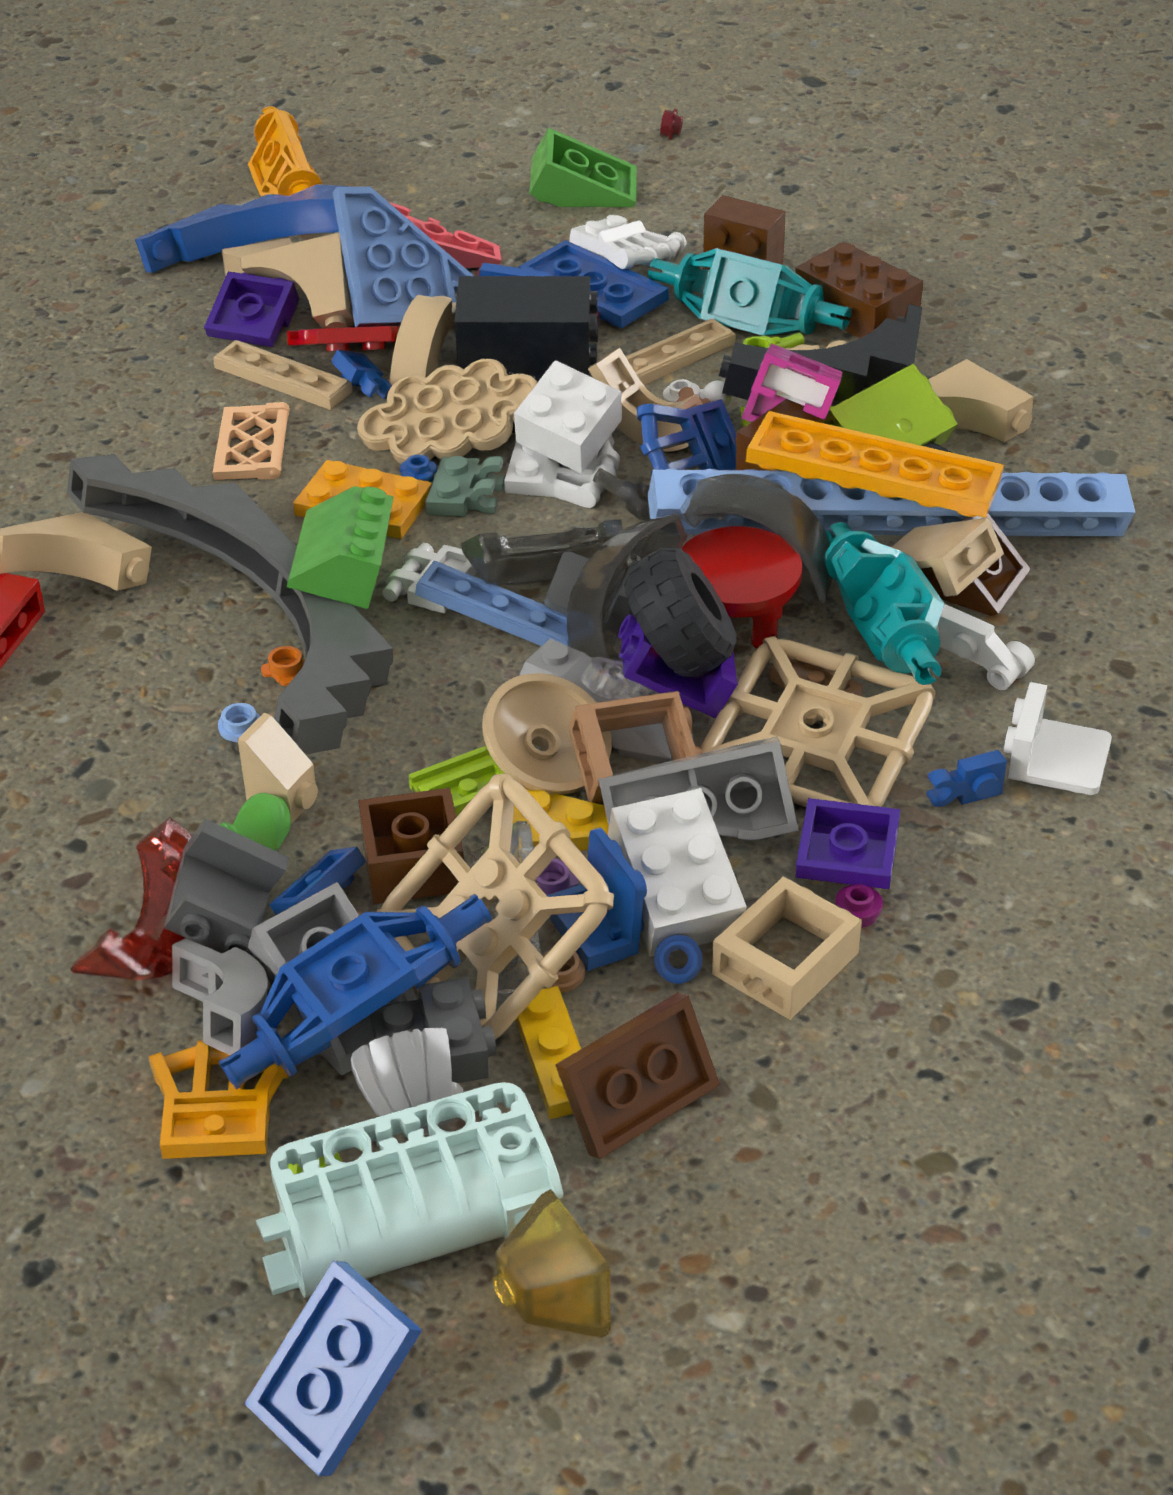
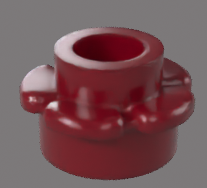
M674 108V111L665 109L662 116L660 135L668 136L669 140H672L673 134L680 135L682 130L683 116L678 115L676 108Z

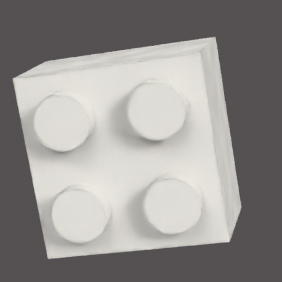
M555 360L514 412L516 442L579 473H583L622 421L621 391Z

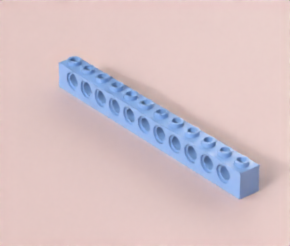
M672 468L653 470L648 491L652 534H700L720 527L747 526L764 529L777 535H825L826 530L835 535L830 526L837 522H843L849 526L851 531H864L871 535H906L914 527L963 521L967 517L955 510L942 507H924L916 501L899 497L886 498L880 496L877 492L860 488L848 489L839 486L835 482L818 478L805 479L796 473L788 471H758L755 469L677 470ZM1021 472L1002 473L1000 484L988 513L1005 536H1124L1135 514V509L1126 474H1108L1104 472L1096 474Z

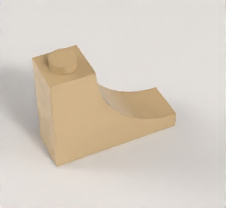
M339 232L241 256V267L246 274L274 279L284 278L292 281L296 288L306 294L310 303L312 317L322 328H347L355 325Z
M967 359L928 379L933 391L942 403L951 409L954 419L958 423L956 429L979 432L1006 442L1030 428L1034 397Z
M80 512L0 528V574L19 571L60 573L92 580L118 591L146 584L152 546L90 514Z

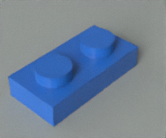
M358 847L330 850L272 901L269 906L277 915L336 882L344 889L354 881L355 877L353 874L366 863V860Z

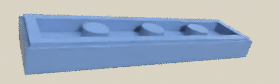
M435 560L416 584L415 595L540 646L544 645L551 638L572 647L583 629L584 622L552 610L544 604Z

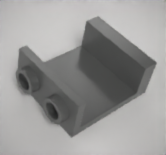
M204 819L184 846L164 928L219 953H224L237 947L253 956L248 949L252 929L263 923L269 892L286 872L289 857Z

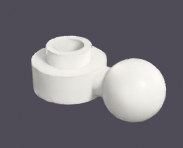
M680 379L673 381L663 391L664 401L676 402L679 398L680 389L690 387L693 389L694 394H697L701 399L707 398L711 402L722 399L725 407L730 404L732 396L722 394L724 382L719 380L712 381L704 389H700L697 384L689 380Z

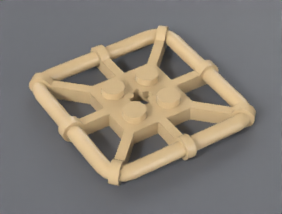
M775 636L763 639V644L752 654L737 680L738 685L724 708L719 712L700 748L703 753L778 736L782 755L789 758L785 769L794 804L807 807L808 798L882 807L902 767L908 765L913 757L914 750L912 747L931 711L936 693L931 684L921 685L915 681L913 676L859 661L857 655L846 653L842 656L791 640H777ZM788 658L835 671V674L828 686L801 679ZM768 661L773 663L786 686L778 702L750 694ZM853 677L893 688V690L868 698L843 691L848 681L853 679ZM913 704L897 738L865 729L871 717ZM747 713L767 719L761 732L722 744L737 716ZM817 720L824 722L823 728L819 729L810 728L806 725H813ZM855 747L887 757L868 796L865 795L847 763ZM804 763L834 772L850 802L793 785Z
M506 773L492 776L490 782L480 789L440 836L434 835L427 843L429 848L427 852L388 895L382 908L376 910V912L416 913V909L402 910V908L442 862L458 879L459 883L438 907L428 908L438 918L468 900L473 894H476L482 900L488 910L493 902L500 901L496 906L499 914L495 919H492L490 923L484 924L456 943V950L460 956L461 964L468 958L478 970L476 990H482L486 1008V1019L480 1020L481 1027L492 1026L495 1040L505 1032L544 987L550 988L558 979L556 973L600 925L607 914V910L613 908L614 894L609 892L603 877L570 840L568 829L561 822H554L526 788ZM493 805L489 849L470 868L454 848ZM514 805L540 834L539 844L521 864L510 853ZM558 855L587 891L584 894L547 897L535 883V880ZM584 912L544 958L529 941L551 915ZM406 936L394 938L405 951L415 948ZM518 954L528 966L530 974L496 1011L499 974ZM448 964L425 984L447 981L459 966L452 968Z

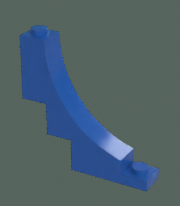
M316 184L290 196L267 194L241 206L218 204L136 238L135 241L145 271L153 273L176 262H191L222 252V249L294 235L339 232L332 192L336 187L350 186Z

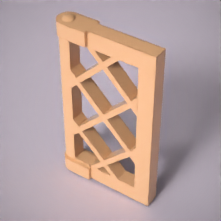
M275 402L266 403V405L224 407L212 472L214 480L248 478L263 480L280 477L290 410L287 403ZM266 419H277L273 424L265 421ZM234 420H245L234 426ZM255 425L263 429L253 436L245 433V431ZM274 435L273 444H271L270 446L262 442L268 437ZM237 437L242 440V442L230 448L231 439ZM251 447L259 450L258 453L249 458L241 454ZM268 457H271L270 462H262ZM233 459L239 464L227 465V461Z

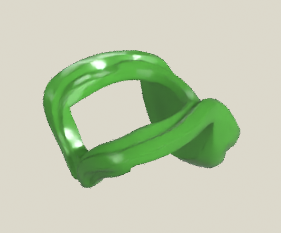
M257 793L243 804L233 825L223 822L220 826L277 852L288 835L291 827V817L288 806L281 797L269 793Z

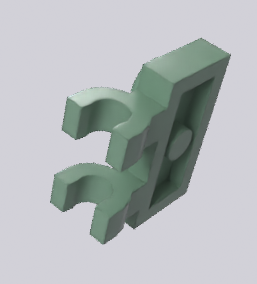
M463 456L442 457L425 502L427 515L465 517L467 510H478L482 513L495 514L498 506L497 498H487L484 494L492 495L493 491H503L505 476L491 473L501 471L503 457H488L483 461L482 465L480 464V458H465Z

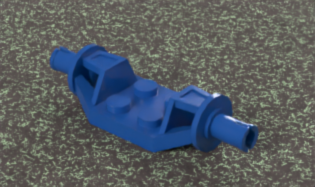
M473 894L468 900L440 918L423 905L416 909V913L364 912L280 967L261 1012L252 1016V1020L258 1030L256 1032L257 1038L227 1058L218 1061L224 1073L236 1090L274 1063L277 1067L281 1065L285 1072L292 1077L297 1073L296 1065L331 1047V1040L413 986L416 989L420 988L448 964L452 968L459 966L461 959L456 950V943L484 924L492 921L487 907L476 894ZM426 933L430 941L417 948L405 951L394 938ZM292 1004H294L303 1021L281 1038L276 1028Z

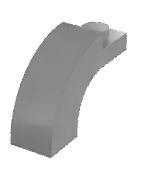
M187 938L173 944L172 988L203 1001V1043L232 1055L256 1039V1032L258 1030L252 1020V1016L261 1012L268 993V978L262 965L253 956L237 947L224 953H219Z

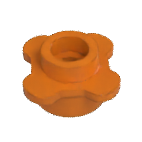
M281 646L275 648L268 655V663L261 666V674L264 677L274 678L282 686H288L302 669L305 659H302L301 651L295 647Z

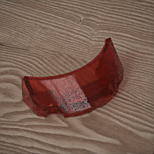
M169 817L148 833L136 846L142 867L144 892L142 907L135 928L123 938H117L119 933L111 929L106 931L99 937L95 947L73 963L71 967L73 973L129 980H149L172 974V945L185 939V937L165 929L164 925L183 849L192 837L188 831Z

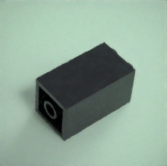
M459 276L454 320L457 366L465 369L471 363L480 359H494L504 365L507 375L509 370L529 376L531 373L543 376L556 360L590 376L588 368L597 362V343L591 342H598V291H591L590 276Z

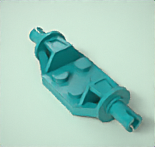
M718 248L697 255L688 253L684 256L680 265L663 261L659 258H654L650 263V267L661 269L663 272L649 270V279L674 285L676 300L685 303L702 320L707 321L713 318L722 325L763 336H774L797 331L809 335L813 332L817 323L846 330L850 323L848 320L837 318L836 315L851 317V307L824 302V291L820 285H811L786 265ZM700 267H710V270L700 269ZM696 291L702 294L703 298L693 294V292Z
M837 522L832 524L830 528L836 536L834 538L828 530L825 532L826 542L830 546L825 553L824 564L828 574L837 581L847 612L877 661L888 666L894 672L912 673L918 684L929 685L935 682L936 679L929 669L931 668L936 676L939 677L941 675V666L934 658L939 651L941 642L936 628L945 605L914 558L900 550L878 543L870 533L851 531L846 523Z

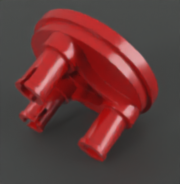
M747 526L715 528L700 533L687 541L681 549L701 568L724 604L729 617H751L753 619L751 636L753 647L758 648L763 644V639L775 636L778 640V619L783 614V605L792 598L802 578V560L796 548L786 539L773 532Z

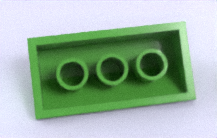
M354 486L308 509L305 514L287 587L368 609L381 566L393 496L386 495L383 490L376 487L368 486L361 488Z

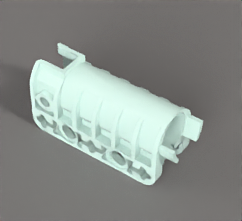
M501 1082L290 1142L279 1147L271 1157L270 1168L272 1181L280 1204V1212L256 1220L264 1243L282 1238L286 1248L284 1251L262 1257L272 1294L276 1295L299 1288L303 1297L306 1298L312 1296L333 1260L347 1262L367 1279L504 1237L508 1248L563 1232L564 1228L561 1221L550 1203L556 1202L563 1197V1190L551 1151L526 1095L518 1086ZM503 1102L507 1108H511V1111L502 1113L499 1108H494V1106H497V1103ZM476 1111H479V1117L482 1116L483 1121L476 1122ZM456 1117L466 1122L462 1129L453 1132L443 1131L437 1126L439 1122ZM428 1126L429 1137H424V1129H421V1127ZM402 1133L405 1138H408V1141L399 1144L397 1139L392 1138V1136ZM376 1141L380 1151L372 1153L371 1142ZM353 1147L363 1152L353 1162H340L334 1158L337 1152ZM324 1156L325 1167L320 1168L319 1159L317 1158ZM291 1163L292 1165L299 1164L303 1168V1172L293 1175L292 1171L288 1169V1165Z

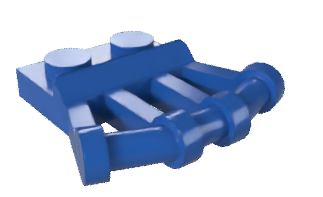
M722 399L687 409L657 404H644L636 408L637 419L642 423L643 445L640 448L643 455L649 457L654 470L670 468L677 470H691L695 468L699 470L736 469L735 441L737 434ZM657 421L680 424L683 431L658 438ZM688 443L693 456L671 463L667 462L663 452L664 449Z

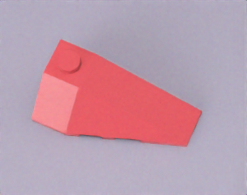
M390 203L464 268H478L483 263L501 264L499 245L462 230H457L454 234L450 233L443 226L439 225L440 221L429 218L427 222H423L409 216L411 209Z

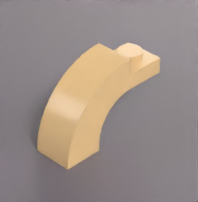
M417 295L413 299L403 317L396 338L390 373L391 385L409 375L428 377L438 368L443 341L448 331L455 325L456 303L452 302L451 298L446 296L429 297Z

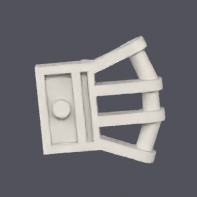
M609 215L607 219L588 221L586 225L571 228L569 242L604 256L620 269H631L634 265L650 267V263L654 258L670 262L686 247V238L679 232L671 233L669 236L648 232L640 220L627 223L626 218L617 215Z
M612 434L583 473H579L516 442L504 480L505 493L556 497L585 508L594 507L600 500V494L605 489L612 487L616 479V470L619 466L620 456L613 449L614 439Z

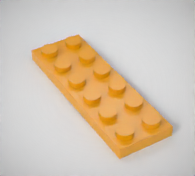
M768 411L750 442L746 455V462L758 464L766 470L779 469L796 473L805 479L818 478L835 482L839 486L848 489H865L877 492V494L886 498L899 497L916 501L924 507H942L955 510L963 516H980L984 518L987 517L1004 465L771 411Z

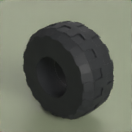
M662 547L630 567L631 569H629V573L624 581L626 598L643 633L669 668L674 670L679 676L697 678L731 658L737 645V635L733 628V623L714 587L701 568L681 548Z

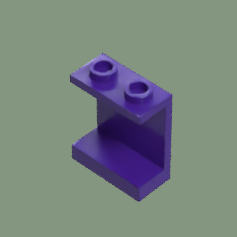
M629 614L624 619L618 634V638L622 640L619 657L623 660V677L660 694L679 691L682 704L716 719L738 685L734 654L732 653L731 658L718 667L697 678L679 676L657 654L640 628L636 617Z

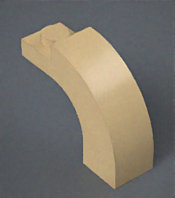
M620 347L588 368L594 379L621 391L622 421L617 428L627 437L640 444H643L642 423L637 419L636 408L638 406L657 404L687 409L703 404L697 394L679 402H667L653 395L642 384ZM657 421L658 438L683 431L680 424ZM684 443L664 449L663 451H677L689 445Z

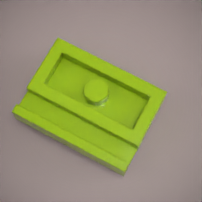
M483 746L408 774L409 787L412 792L450 788L457 817L480 789L490 782L492 776L504 774V772L495 763L487 747Z

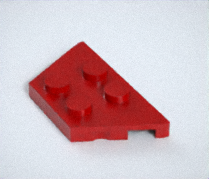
M400 326L287 331L288 346L326 344V351H350L349 344L363 343V350L386 349L385 342H396Z

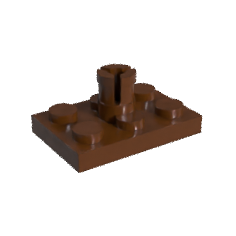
M679 992L555 1064L588 1154L597 1159L605 1157L720 1085L689 995Z

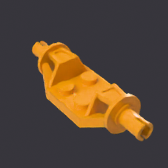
M273 106L265 107L262 110L263 114L260 113V118L256 121L254 127V136L258 145L248 162L259 195L290 196L316 184L323 185L318 174L307 162L300 144L302 139L299 136L298 124L294 117L288 112L278 110Z

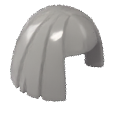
M425 1028L422 1032L419 1029H414L411 1032L406 1030L393 1033L392 1038L386 1035L369 1042V1046L363 1045L356 1049L350 1058L352 1072L357 1085L378 1117L464 1092L460 1084L451 1082L452 1070L447 1031L444 1028ZM455 1118L439 1122L437 1126L441 1129ZM428 1126L421 1127V1129H424V1134L429 1133Z

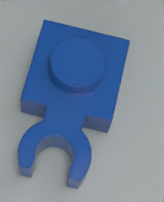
M344 350L336 351L331 362L342 373V378L349 380L354 386H361L362 392L368 397H373L376 392L383 399H387L388 391L392 385L382 377L384 373L365 354Z
M999 750L958 760L957 770L951 772L946 769L934 770L928 774V779L935 789L926 791V796L934 807H941L949 804L956 797L963 805L1003 794L1007 760Z

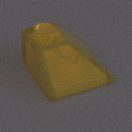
M552 1189L539 1196L497 1249V1276L493 1278L495 1291L503 1305L507 1308L513 1306L526 1324L603 1338L611 1333L610 1266Z

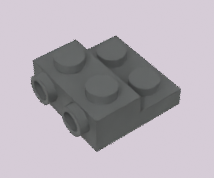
M468 977L424 984L419 988L418 1000L387 1004L370 1014L374 1039L386 1035L392 1038L393 1033L406 1030L411 1032L414 1029H419L422 1032L425 1028L446 1029L451 1058V1082L462 1083L489 1078L488 1057L496 1056L494 1032L491 1025L481 1027L480 1020L486 1019L484 996L481 989L471 990Z

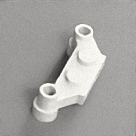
M945 604L936 628L941 640L940 647L985 667L988 671L987 679L994 688L998 690L1008 689L1016 678L1024 677L1033 667L1035 657L1026 645L1018 641H1010L1005 645L995 634L994 625Z

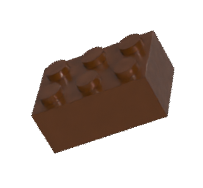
M841 242L797 266L795 272L811 285L817 284L823 288L824 302L851 307V317L836 315V317L850 321L845 331L858 338L875 330L886 318L896 321L898 316L904 317L908 304L921 307L923 280L903 269H898L882 261L877 256H872L856 248L850 243Z

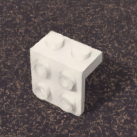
M1030 682L1025 699L1017 698L1012 724L1017 725V727L1009 726L1006 734L1004 752L1011 754L1008 779L1068 790L1075 793L1097 794L1112 738L1111 734L1104 730L1043 719L1047 685Z

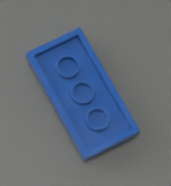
M568 240L559 243L518 267L550 272L552 276H590L591 291H598V312L600 313V318L621 329L669 300L668 287L632 270L620 269L608 259Z

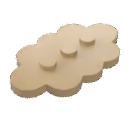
M480 359L471 363L465 369L455 365H444L434 370L428 377L409 375L398 380L388 391L387 403L367 410L359 419L357 430L366 447L375 451L390 449L394 459L399 464H402L413 455H424L430 460L434 456L442 459V457L464 456L472 448L481 451L492 450L500 447L511 436L514 412L535 387L537 381L532 376L526 374L508 376L504 365L494 359Z

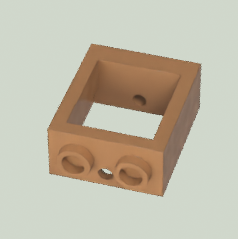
M679 691L575 706L568 728L589 802L604 804L599 779L613 775L601 732L662 723L673 760L703 753L700 746L694 745L691 735L693 726L691 712L688 707H683Z

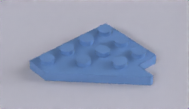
M335 188L332 193L355 327L400 326L409 305L417 295L429 297L446 296L456 303L455 292L458 290L459 276L474 275L373 188Z

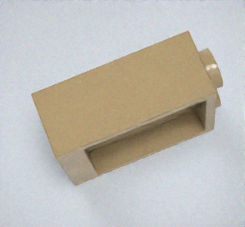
M783 876L713 941L712 974L791 1020L859 953L862 920L852 915L849 911L839 908L814 894L808 888L802 887ZM782 917L824 940L795 969L788 967L752 946Z

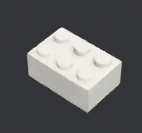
M701 788L611 808L608 837L619 844L625 859L634 870L641 872L646 882L647 895L643 899L642 909L644 929L641 934L650 957L654 956L659 943L672 935L688 936L698 945L713 942L746 911V903Z

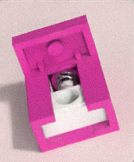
M771 343L764 356L741 418L752 422L785 399H789L804 406V412L825 420L839 387L842 371Z

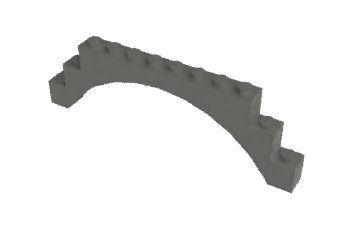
M115 454L71 459L67 494L83 513L139 525L181 539L219 557L249 576L278 602L296 628L305 652V662L298 674L284 691L278 695L274 719L305 755L340 748L343 729L347 725V718L363 716L371 687L387 684L389 669L393 662L394 648L353 605L287 587L297 546L236 482L192 487L175 468L131 473Z

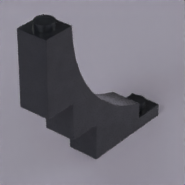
M908 304L904 317L898 316L896 321L886 318L879 327L869 334L843 345L822 349L789 351L842 371L841 381L833 400L843 402L862 392L863 386L869 388L914 363L922 307ZM735 342L732 355L723 356L718 376L725 379L722 394L748 400L768 348Z

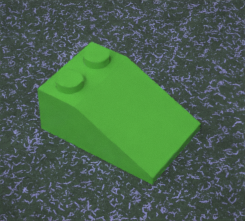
M548 128L532 157L529 194L540 202L551 203L558 207H634L636 203L637 166Z

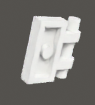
M421 543L418 548L411 549L405 556L402 568L394 570L387 578V586L382 594L386 600L394 602L399 596L406 595L407 593L408 604L445 614L449 608L415 595L417 582L434 560L474 576L481 568L480 554L445 544L438 553H434V549L430 544Z

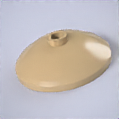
M531 673L514 677L503 683L487 703L482 722L486 747L495 763L504 773L509 774L513 779L530 790H543L550 795H565L584 789L585 786L568 726L575 706L596 703V701L576 684L558 676ZM611 731L601 732L608 758H610L612 750ZM534 745L539 746L542 749V751L535 748Z

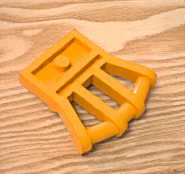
M198 1040L196 1046L163 1056L161 1052L150 1055L148 1057L150 1067L164 1097L160 1136L162 1159L267 1154L270 1101L282 1079L288 1078L289 1075L281 1065L277 1067L274 1063L265 1069L254 1089H244V1083L236 1090L229 1080L228 1090L209 1091L212 1065H220L218 1061L230 1056L229 1054L203 1043V1040ZM194 1068L192 1092H178L172 1075Z

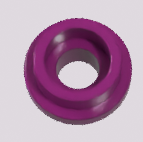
M855 884L848 885L837 893L835 905L861 919V928L873 924L881 914L883 899L874 888Z

